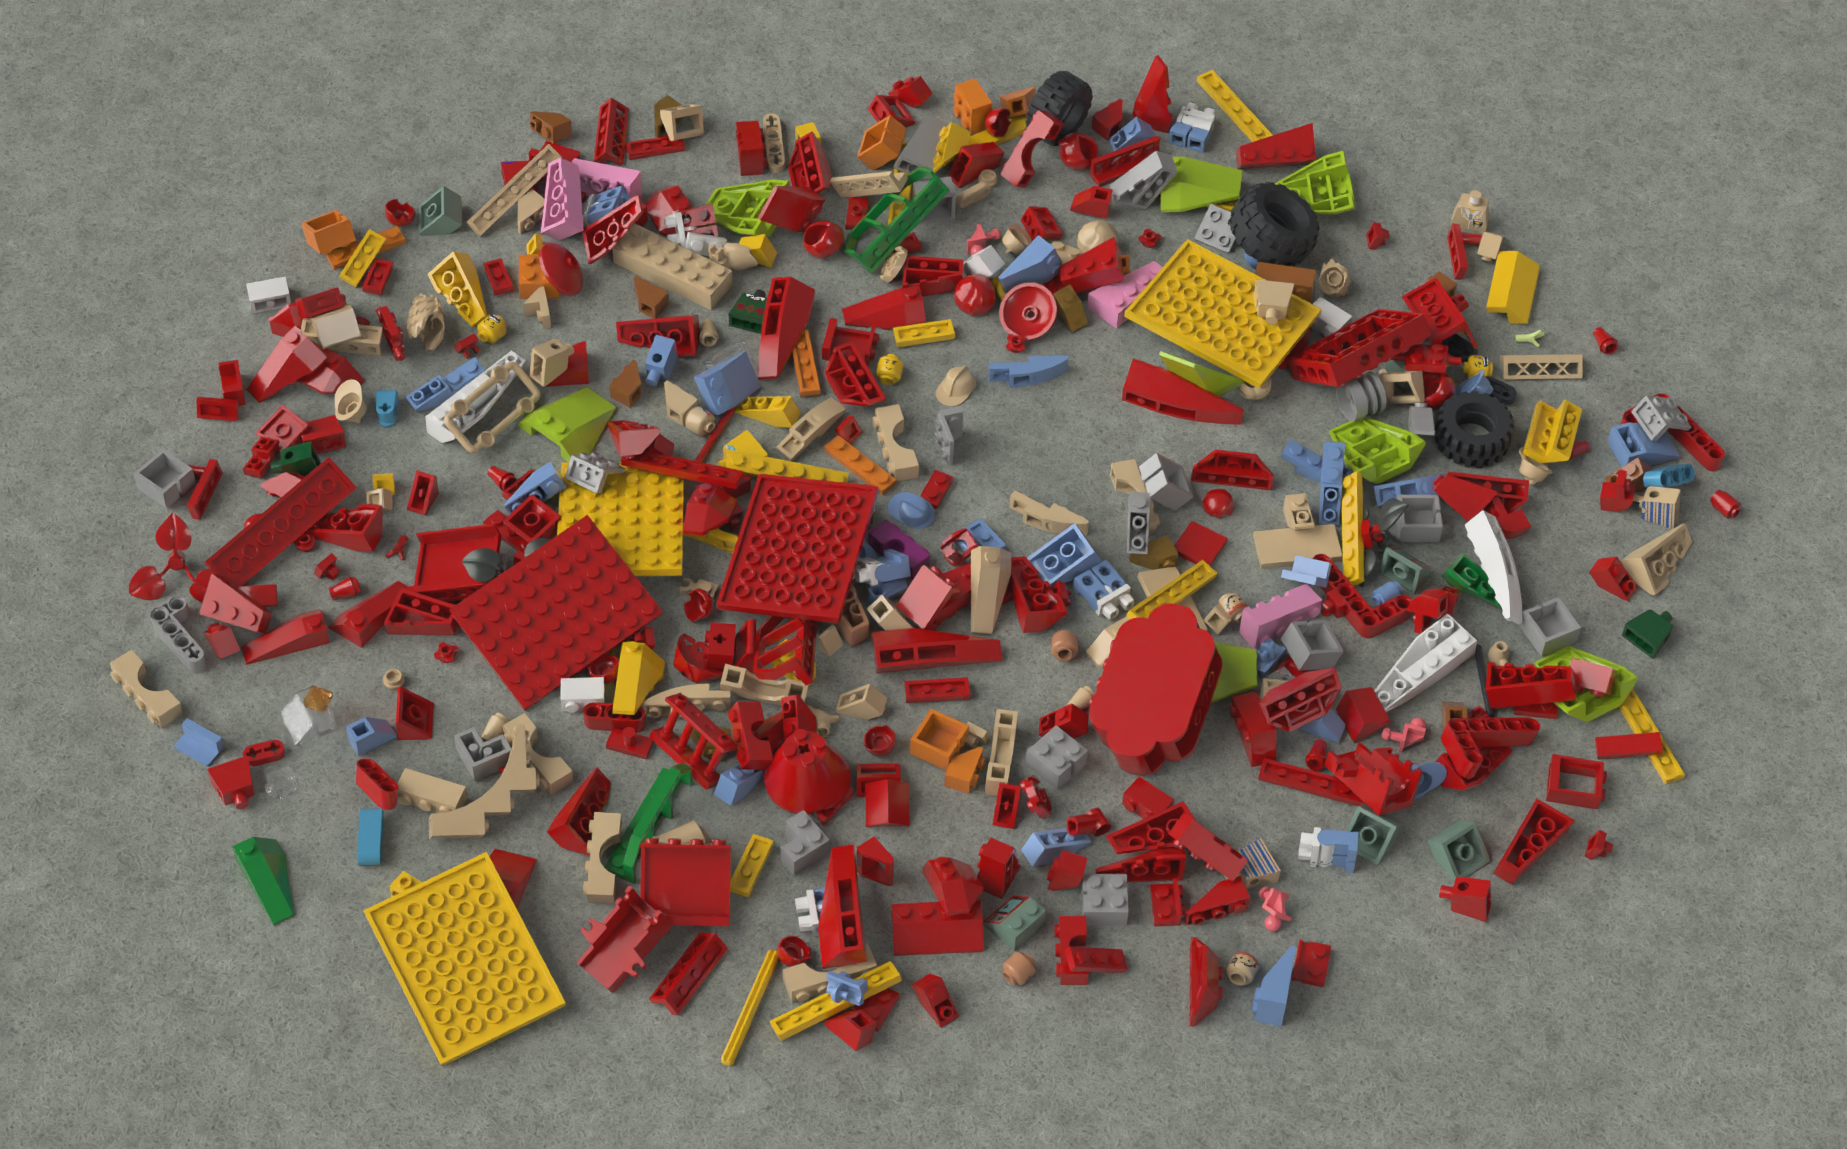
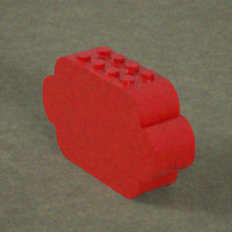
M1172 603L1163 604L1155 608L1148 618H1132L1121 625L1115 640L1111 641L1110 654L1104 661L1102 676L1097 680L1096 693L1090 699L1089 717L1100 740L1106 747L1111 749L1119 767L1125 772L1136 775H1150L1158 771L1165 760L1180 761L1192 754L1197 745L1223 669V661L1211 634L1206 630L1200 629L1194 612L1186 606Z

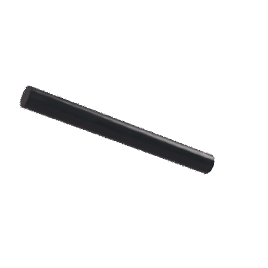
M1477 644L1474 655L1485 711L1491 718H1494L1495 712L1494 709H1490L1486 693L1487 671L1482 646Z

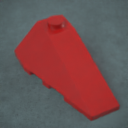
M1159 55L1155 56L1134 102L1132 115L1133 118L1138 117L1151 125L1152 130L1170 133L1173 118L1172 114L1168 111L1171 98L1168 97L1166 90L1170 87L1168 67Z
M698 314L616 322L618 342L636 347L651 348L655 336L659 335L675 340L678 357L697 355L700 335Z
M320 609L294 616L241 646L246 665L329 644L330 642L323 614Z
M1183 801L1107 835L1106 839L1116 854L1174 847L1177 845L1173 843L1174 838L1168 833L1181 815L1185 812L1194 820L1196 819Z

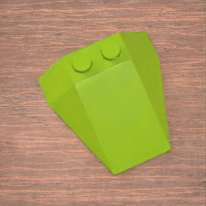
M1344 151L1325 155L1275 183L1277 185H1284L1291 191L1294 190L1303 200L1305 199L1308 202L1309 207L1314 210L1316 215L1339 214L1356 208L1351 176Z
M1173 156L1172 158L1178 172L1161 191V212H1183L1209 206L1210 204L1214 205L1239 199L1243 170L1188 157Z
M772 179L716 188L705 204L713 205L716 219L715 224L739 234H765L766 236H771L777 226L760 221L758 217L774 187L790 186L788 180Z
M1160 351L1159 355L1169 371L1217 396H1221L1243 385L1244 380L1209 369L1182 357Z
M585 387L533 410L521 419L517 426L531 436L537 431L560 446L561 457L569 462L571 455H579L581 452L591 454L607 426V421H610L616 411V406L590 388Z
M1368 417L1349 421L1329 430L1333 442H1345L1344 462L1346 466L1353 472L1361 473L1363 478L1375 484L1383 483L1394 476L1410 470L1426 445L1423 439L1412 432Z
M1215 642L1217 651L1223 661V669L1211 703L1257 687V650Z
M1571 646L1564 647L1534 662L1537 668H1543L1545 665L1570 666L1571 659L1575 658L1610 667L1617 671L1611 695L1604 694L1602 698L1591 695V690L1583 689V692L1576 691V700L1554 702L1568 715L1584 722H1589L1621 706L1638 681V677L1624 666Z

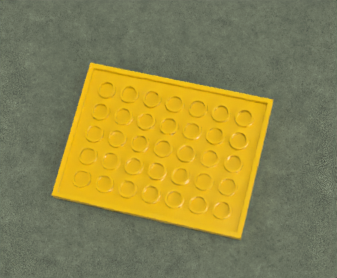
M1187 239L1127 308L1124 317L1261 389L1321 315L1322 309L1292 294L1286 318L1283 320L1278 319L1275 325L1267 324L1266 318L1257 316L1254 298L1256 279H1265Z
M561 462V476L566 488L561 490L559 495L558 514L561 516V520L558 521L557 535L588 515L635 576H682L684 478L622 466L626 468L625 473L607 474L602 492L595 493L564 478L569 462Z
M487 852L363 910L441 1067L566 1006V1002Z

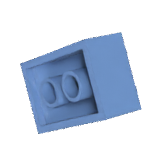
M1038 235L998 278L1006 293H1008L1019 284L1037 283L1041 285L1052 280L1054 276L1060 273V266L1063 263L1055 247Z
M746 351L694 376L707 410L716 415L735 407L746 397H749L761 388Z
M1075 523L1027 557L1031 564L1039 571L1038 575L1041 579L1048 581L1050 589L1058 581L1065 583L1071 581L1085 571H1091L1092 567L1103 562Z
M1290 946L1262 979L1261 988L1256 987L1252 1012L1256 1013V1022L1282 1026L1296 946Z

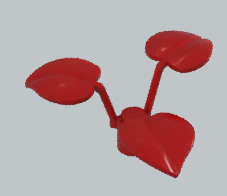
M171 513L158 527L155 535L156 542L161 549L165 551L173 550L169 555L168 564L160 574H158L154 566H144L137 570L130 580L129 594L144 600L158 599L164 594L166 583L161 577L170 568L174 571L185 569L190 580L194 582L190 586V594L197 601L203 602L211 573H219L213 569H204L198 572L196 578L193 577L188 565L185 564L186 556L182 552L191 545V532L179 516Z

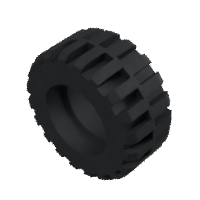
M1058 71L1050 75V78L1046 79L1044 84L1038 88V92L1033 96L1032 103L1028 107L1029 111L1026 114L1027 128L1032 121L1033 115L1038 110L1050 112L1064 125L1055 140L1045 139L1042 141L1050 146H1059V141L1069 133H1077L1079 127L1084 123L1083 121L1088 115V110L1091 108V101L1093 100V92L1090 85L1068 71Z
M1472 391V393L1462 392L1459 396L1456 394L1450 397V400H1446L1439 409L1435 425V443L1438 444V449L1440 452H1444V456L1447 459H1453V463L1458 465L1462 463L1465 464L1464 467L1469 468L1470 466L1482 468L1483 465H1486V467L1493 465L1494 461L1496 463L1499 462L1507 454L1514 431L1512 413L1510 410L1507 411L1508 407L1504 403L1501 404L1498 398L1495 396L1492 398L1487 393L1479 394L1478 391ZM1477 424L1484 427L1489 433L1485 435L1469 434L1462 430L1459 425Z

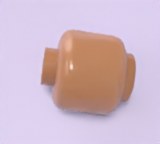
M1068 630L1056 632L1051 640V653L1054 658L1060 661L1074 659L1078 653V637L1075 633Z
M1015 952L1003 963L1004 971L1002 974L1010 984L1023 985L1036 972L1035 960L1027 952L1025 954Z

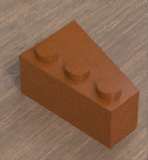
M1258 262L1255 272L1257 276L1267 281L1294 283L1292 294L1313 304L1316 270Z

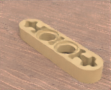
M770 113L763 117L767 165L771 172L780 173L785 168L780 118L778 115ZM770 122H773L774 127H770ZM775 134L778 137L773 139L769 138L768 136ZM777 148L779 151L771 152L770 149ZM774 159H777L778 165H775Z

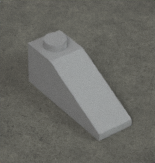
M1415 403V406H1410L1408 430L1413 434L1435 435L1432 408L1427 407V403Z

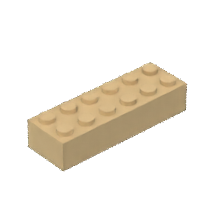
M635 223L612 248L613 263L709 310H712L733 286L732 270Z

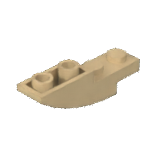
M832 397L828 398L797 421L789 429L790 433L776 447V450L786 459L793 462L816 437L820 438L845 413L846 408Z
M1017 491L1010 495V508L1023 514V523L1055 534H1060L1075 523L1085 536L1088 534L1089 521L1083 516L1077 515L1055 503L1048 508L1043 503H1039Z
M694 684L673 688L644 701L645 716L652 718L670 716L673 708L665 701V698L678 693L685 695L700 711L703 709H715L717 711L731 709L730 691H709V684Z

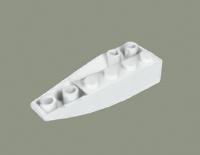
M510 351L425 416L427 433L441 443L455 440L456 437L444 423V417L451 411L452 403L458 399L464 400L491 377V371L497 366H504L508 362H516L523 368L526 360ZM513 370L509 372L507 380L503 383H495L470 404L469 410L464 416L455 417L452 420L462 433L486 415L517 374Z
M1482 510L1465 524L1468 531L1467 536L1473 542L1474 552L1482 562L1481 567L1489 578V585L1495 591V599L1503 609V616L1509 622L1512 621L1520 625L1523 623L1522 601L1515 562L1496 517Z
M1446 614L1418 635L1374 690L1385 711L1388 712L1414 698L1475 654L1477 640L1449 614Z

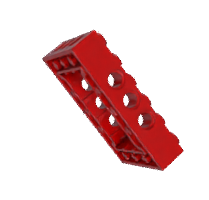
M1378 308L1286 359L1293 380L1324 384V386L1331 385L1339 388L1345 386L1347 381L1361 377L1362 373L1367 370L1370 371L1378 368V364L1391 361L1395 355L1409 351L1411 346L1424 343V339L1430 337L1431 333L1425 315L1422 313Z

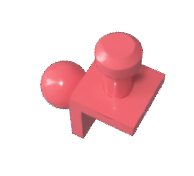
M977 224L975 233L970 239H967V254L973 255L986 248V240H999L1001 237L1000 230L995 228L991 232L984 233L981 224Z
M1414 718L1410 724L1405 723L1403 733L1390 731V728L1386 727L1383 729L1382 739L1386 741L1388 739L1399 741L1398 752L1402 753L1405 747L1416 742L1423 743L1426 723L1422 718Z
M1263 887L1259 892V897L1265 900L1262 908L1272 914L1265 919V927L1269 931L1274 932L1281 927V919L1289 922L1291 920V917L1285 913V903L1289 894L1275 888Z

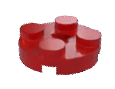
M1035 775L1029 776L1020 782L1023 792L1029 798V801H1027L1028 808L1032 813L1036 812L1039 818H1045L1052 814L1049 812L1052 810L1051 802L1046 790L1041 789L1037 785L1041 783Z

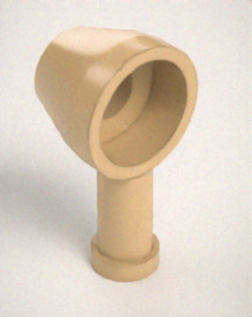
M1503 641L1496 642L1489 650V660L1500 666L1508 663L1510 652L1507 644Z

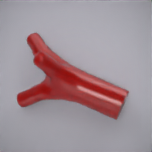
M401 535L395 547L385 555L386 558L399 554L402 561L405 560L403 548L408 541L406 535Z

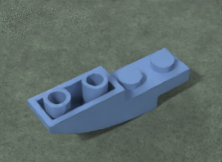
M1068 355L1028 356V362L989 363V381H1009V387L1041 383L1065 373L1068 370L1069 358Z
M474 357L444 378L440 375L436 376L407 395L406 398L416 412L436 408L482 374L485 369Z
M1290 439L1280 457L1297 467L1295 472L1320 483L1323 458ZM1343 464L1342 478L1354 473Z
M1324 441L1318 524H1334L1339 526L1345 442Z
M1439 475L1373 486L1376 505L1383 506L1387 500L1391 498L1397 499V495H1438L1432 489L1434 486L1432 483Z

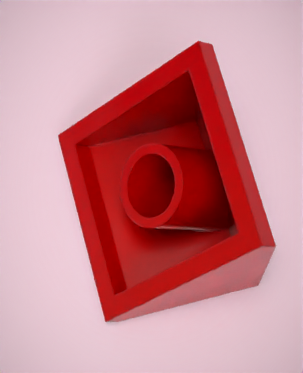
M531 494L503 520V524L530 543L532 540L539 538L552 539L561 516Z
M402 686L398 687L395 724L398 740L432 739L434 703Z
M1372 687L1345 691L1336 708L1355 744L1391 722Z
M890 779L865 783L866 827H910L909 783Z

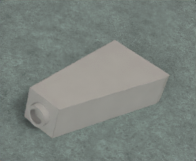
M927 115L901 152L893 168L907 174L920 167L933 170V159L938 151L936 146L940 141L941 137H939V134L945 122ZM926 176L922 178L923 180H930V178Z

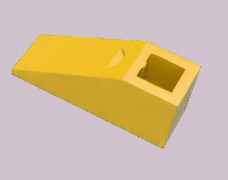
M954 122L942 128L939 134L941 138L936 146L938 151L933 159L934 173L955 159L961 146L968 145L970 131Z
M791 396L746 397V399L738 404L735 410L737 414L777 428H791L801 415Z

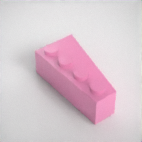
M563 158L554 160L548 165L541 228L542 234L558 241L584 230L579 166Z
M576 158L571 162L579 166L580 188L586 195L594 194L597 196V194L623 186L631 199L636 195H640L642 198L641 171Z
M1153 261L1124 275V281L1105 285L1088 293L1087 309L1117 329L1128 320V318L1124 317L1127 308L1163 267Z
M1306 583L1287 591L1283 597L1279 595L1272 597L1271 601L1266 604L1263 601L1256 603V608L1254 609L1246 607L1243 609L1239 633L1253 649H1257L1268 638L1273 640L1276 637H1282L1291 622L1306 621L1309 618L1318 616L1321 611L1322 599Z

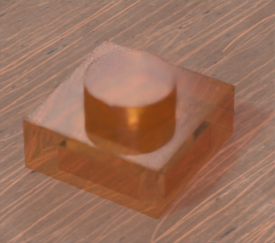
M312 685L303 701L304 707L324 713L333 697L332 691Z

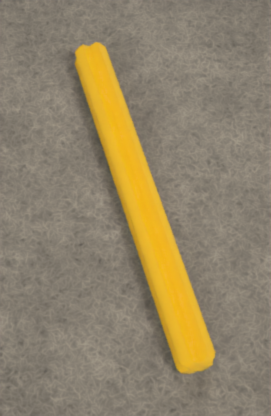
M770 949L766 954L721 1057L724 1065L732 1066L779 960L777 951Z

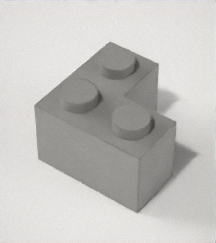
M474 727L454 735L456 750L474 782L500 771V767L506 766L511 747L503 734L484 743Z
M804 810L786 820V836L791 841L781 847V862L795 876L830 854V840Z

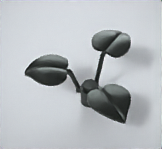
M1391 498L1381 507L1378 514L1380 519L1378 525L1379 529L1386 534H1383V541L1377 542L1380 549L1369 548L1367 552L1364 551V582L1358 584L1359 586H1364L1366 579L1376 565L1377 555L1375 552L1384 554L1387 547L1401 549V540L1392 535L1389 529L1409 507V504ZM1363 504V520H1367L1370 513L1368 507Z
M539 538L532 540L525 548V557L551 539ZM490 548L476 549L467 554L462 561L471 578L481 583L491 581L496 575V570L501 573L505 572L498 566L500 555Z

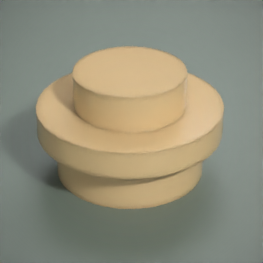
M987 169L981 172L978 181L979 183L986 181L992 187L996 185L998 178L993 170Z
M390 669L383 676V683L388 689H398L405 681L403 673L397 669Z

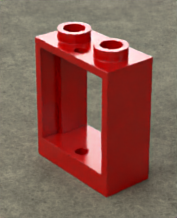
M1552 754L1548 769L1546 801L1598 810L1600 801L1604 802L1606 789H1602V785L1606 783L1607 771H1604V762ZM1559 773L1594 777L1593 794L1558 788Z

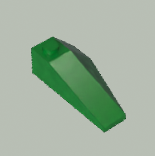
M1461 552L1441 577L1457 590L1503 610L1495 599L1496 594L1488 583L1489 578L1479 565ZM1522 602V610H1523L1526 605Z
M251 837L232 846L238 865L273 926L293 917L286 856L277 840Z

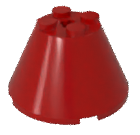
M797 729L783 742L773 754V761L764 771V784L769 798L780 808L795 814L804 810L809 815L814 811L822 809L826 811L834 807L846 795L851 782L850 767L845 756L819 734L804 729Z

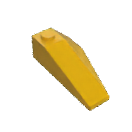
M453 251L430 271L428 276L434 289L439 294H443L450 305H454L458 309V313L471 327H475L487 316L477 270L469 254Z
M631 641L623 642L613 714L635 715L644 703L649 692L652 693L654 685L663 678L665 661L645 643Z

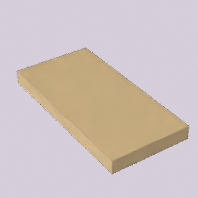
M1334 524L1317 525L1314 528L1293 530L1285 528L1254 531L1253 533L1261 568L1292 566L1295 555L1313 559L1316 554H1325L1333 562L1342 561L1343 556Z
M1175 566L1139 572L1137 578L1148 598L1180 576V573ZM1191 595L1178 604L1190 608L1197 618L1200 629L1208 631Z

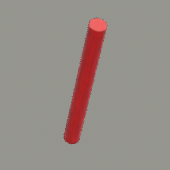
M736 407L725 411L694 461L703 463L734 414Z

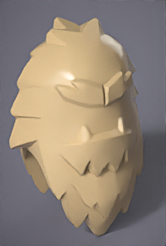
M420 293V296L413 299V305L409 310V316L406 320V335L409 339L412 336L414 338L418 336L425 345L426 350L429 351L431 349L433 351L441 343L445 331L443 309L437 297Z

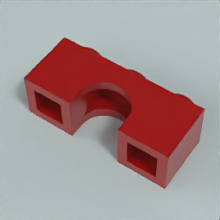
M737 701L729 710L728 719L732 725L733 741L739 745L737 748V760L740 762L741 770H765L773 761L769 740H759L752 733L765 721L761 702Z
M1059 916L1058 924H1054V938H1058L1059 944H1055V957H1059V963H1056V977H1060V985H1087L1089 972L1070 971L1065 950L1070 946H1086V916Z

